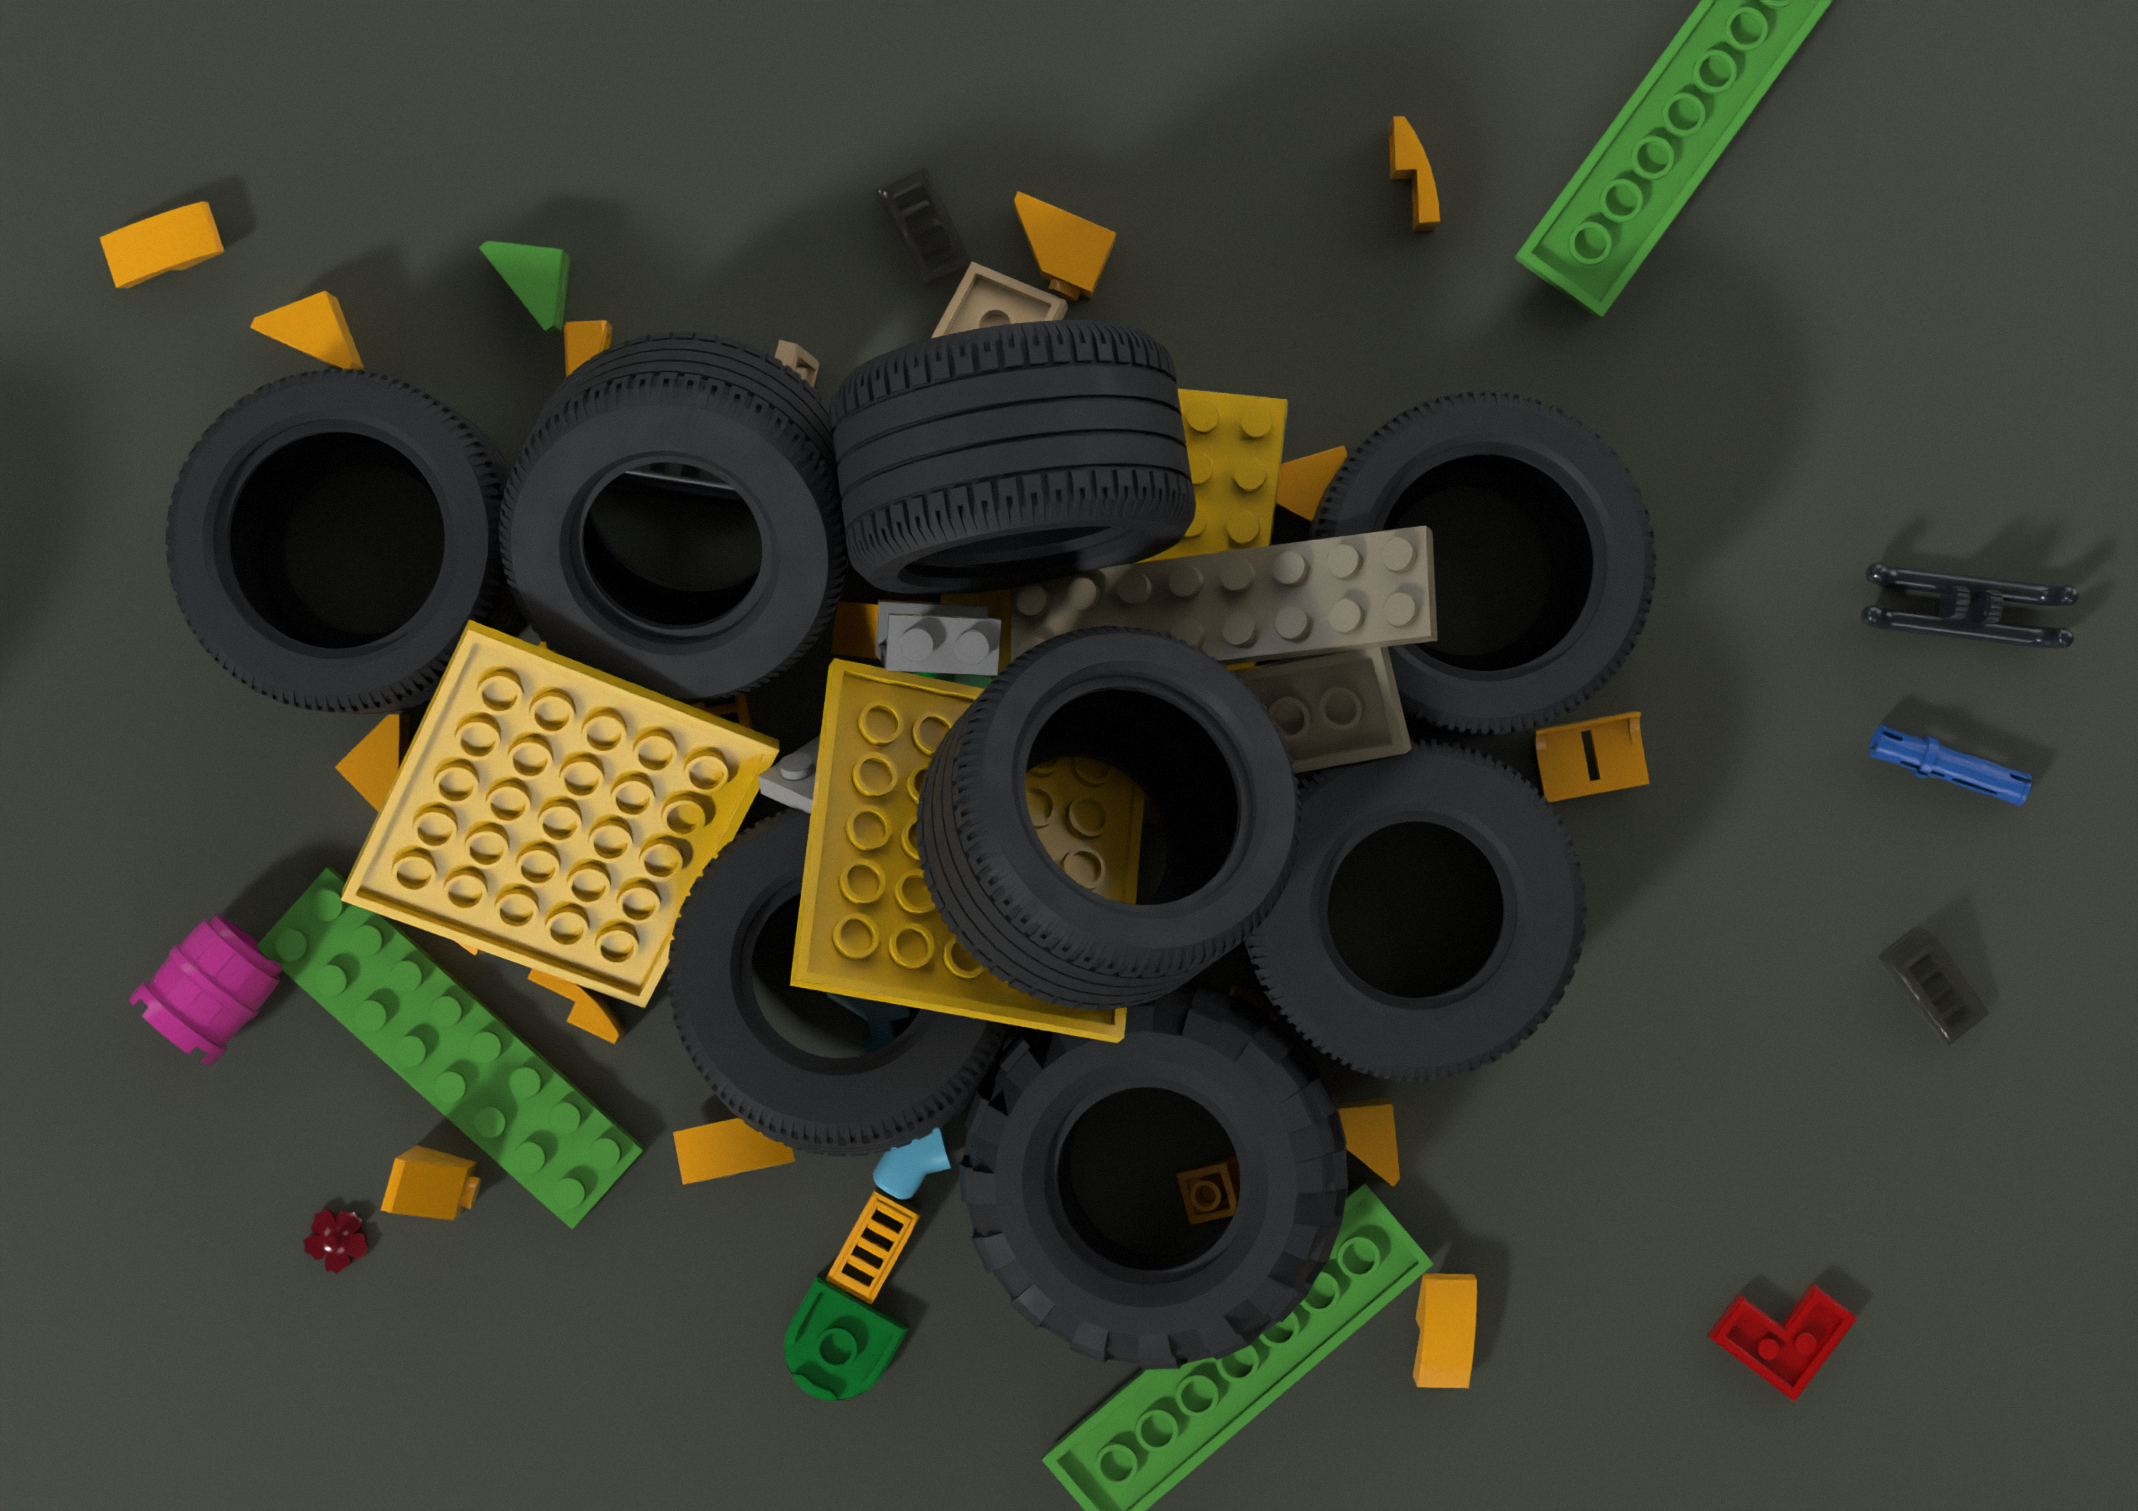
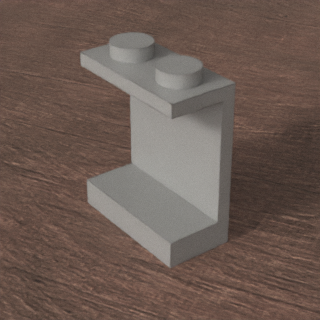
M878 599L875 653L884 668L889 671L997 676L1001 620L988 618V607L986 605Z

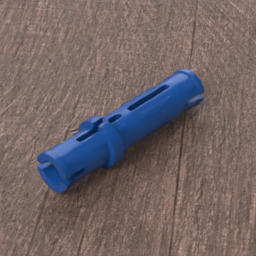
M1879 725L1874 731L1869 744L1871 748L1868 751L1869 757L1910 769L1913 776L1925 779L1927 775L1939 778L1952 784L1999 798L2016 806L2023 805L2032 784L2029 783L2032 780L2031 774L2012 770L1996 763L1939 745L1938 739L1930 736H1925L1921 739L1901 733L1887 726Z

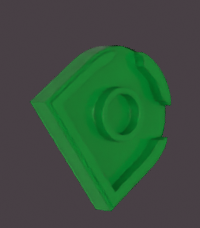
M817 1274L787 1328L784 1338L785 1360L795 1383L809 1395L825 1401L850 1399L869 1391L879 1381L907 1333L909 1325L878 1307L870 1305L825 1280V1277Z

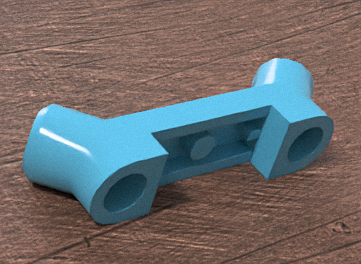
M826 992L827 998L868 1021L871 1036L863 1038L866 1054L881 1049L898 1037L894 1020L910 1017L913 1013L912 1007ZM943 1126L939 1129L936 1127L932 1130L933 1133L920 1140L917 1138L912 1140V1143L898 1149L892 1147L890 1148L891 1151L884 1152L873 1171L875 1184L890 1195L904 1200L914 1197L927 1174L952 1169Z

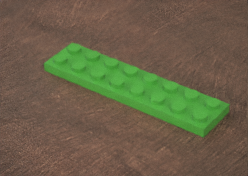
M1701 0L1517 252L1514 259L1600 320L1833 0Z
M327 867L256 947L271 961L275 959L283 967V972L573 1230L645 1150V1147L388 917L341 901L342 889L347 880L332 867Z
M1362 1181L1346 1196L1343 1221L1328 1262L1311 1287L1309 1294L1283 1322H1278L1253 1341L1252 1345L1219 1360L1212 1357L1186 1363L1180 1369L1139 1371L1042 1454L1041 1460L1085 1511H1146L1433 1266L1434 1263L1367 1184Z

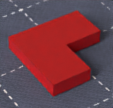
M1811 1283L1781 1324L1777 1323L1738 1293L1708 1332L1707 1336L1795 1402L1858 1317L1815 1284Z

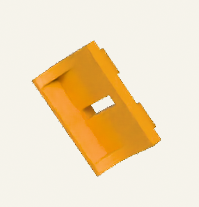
M1632 711L1531 730L1542 795H1544L1548 802L1650 784L1641 738V712ZM1590 730L1599 778L1592 781L1589 778L1581 734L1582 731Z

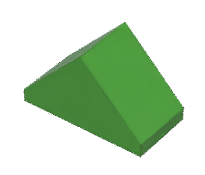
M495 241L483 243L479 247L542 328L553 338L561 333L570 257L563 249Z

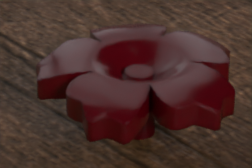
M328 1208L322 1212L315 1213L311 1229L317 1234H313L303 1240L305 1245L304 1252L312 1255L315 1260H320L326 1256L325 1270L338 1274L343 1268L351 1264V1257L363 1259L370 1248L367 1243L366 1233H355L362 1226L363 1218L356 1211L347 1212L344 1210L340 1211L336 1217Z

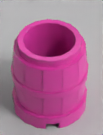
M216 914L212 920L205 918L180 944H175L169 951L168 958L159 967L149 982L143 981L131 994L129 1001L133 1006L143 1001L148 1008L141 1016L187 1054L190 1055L196 1047L208 1053L201 1062L213 1066L227 1050L226 1043L249 1020L252 1021L259 1014V1008L279 983L280 978L278 974L283 970V967L275 959L271 961L256 947L258 942L227 918Z

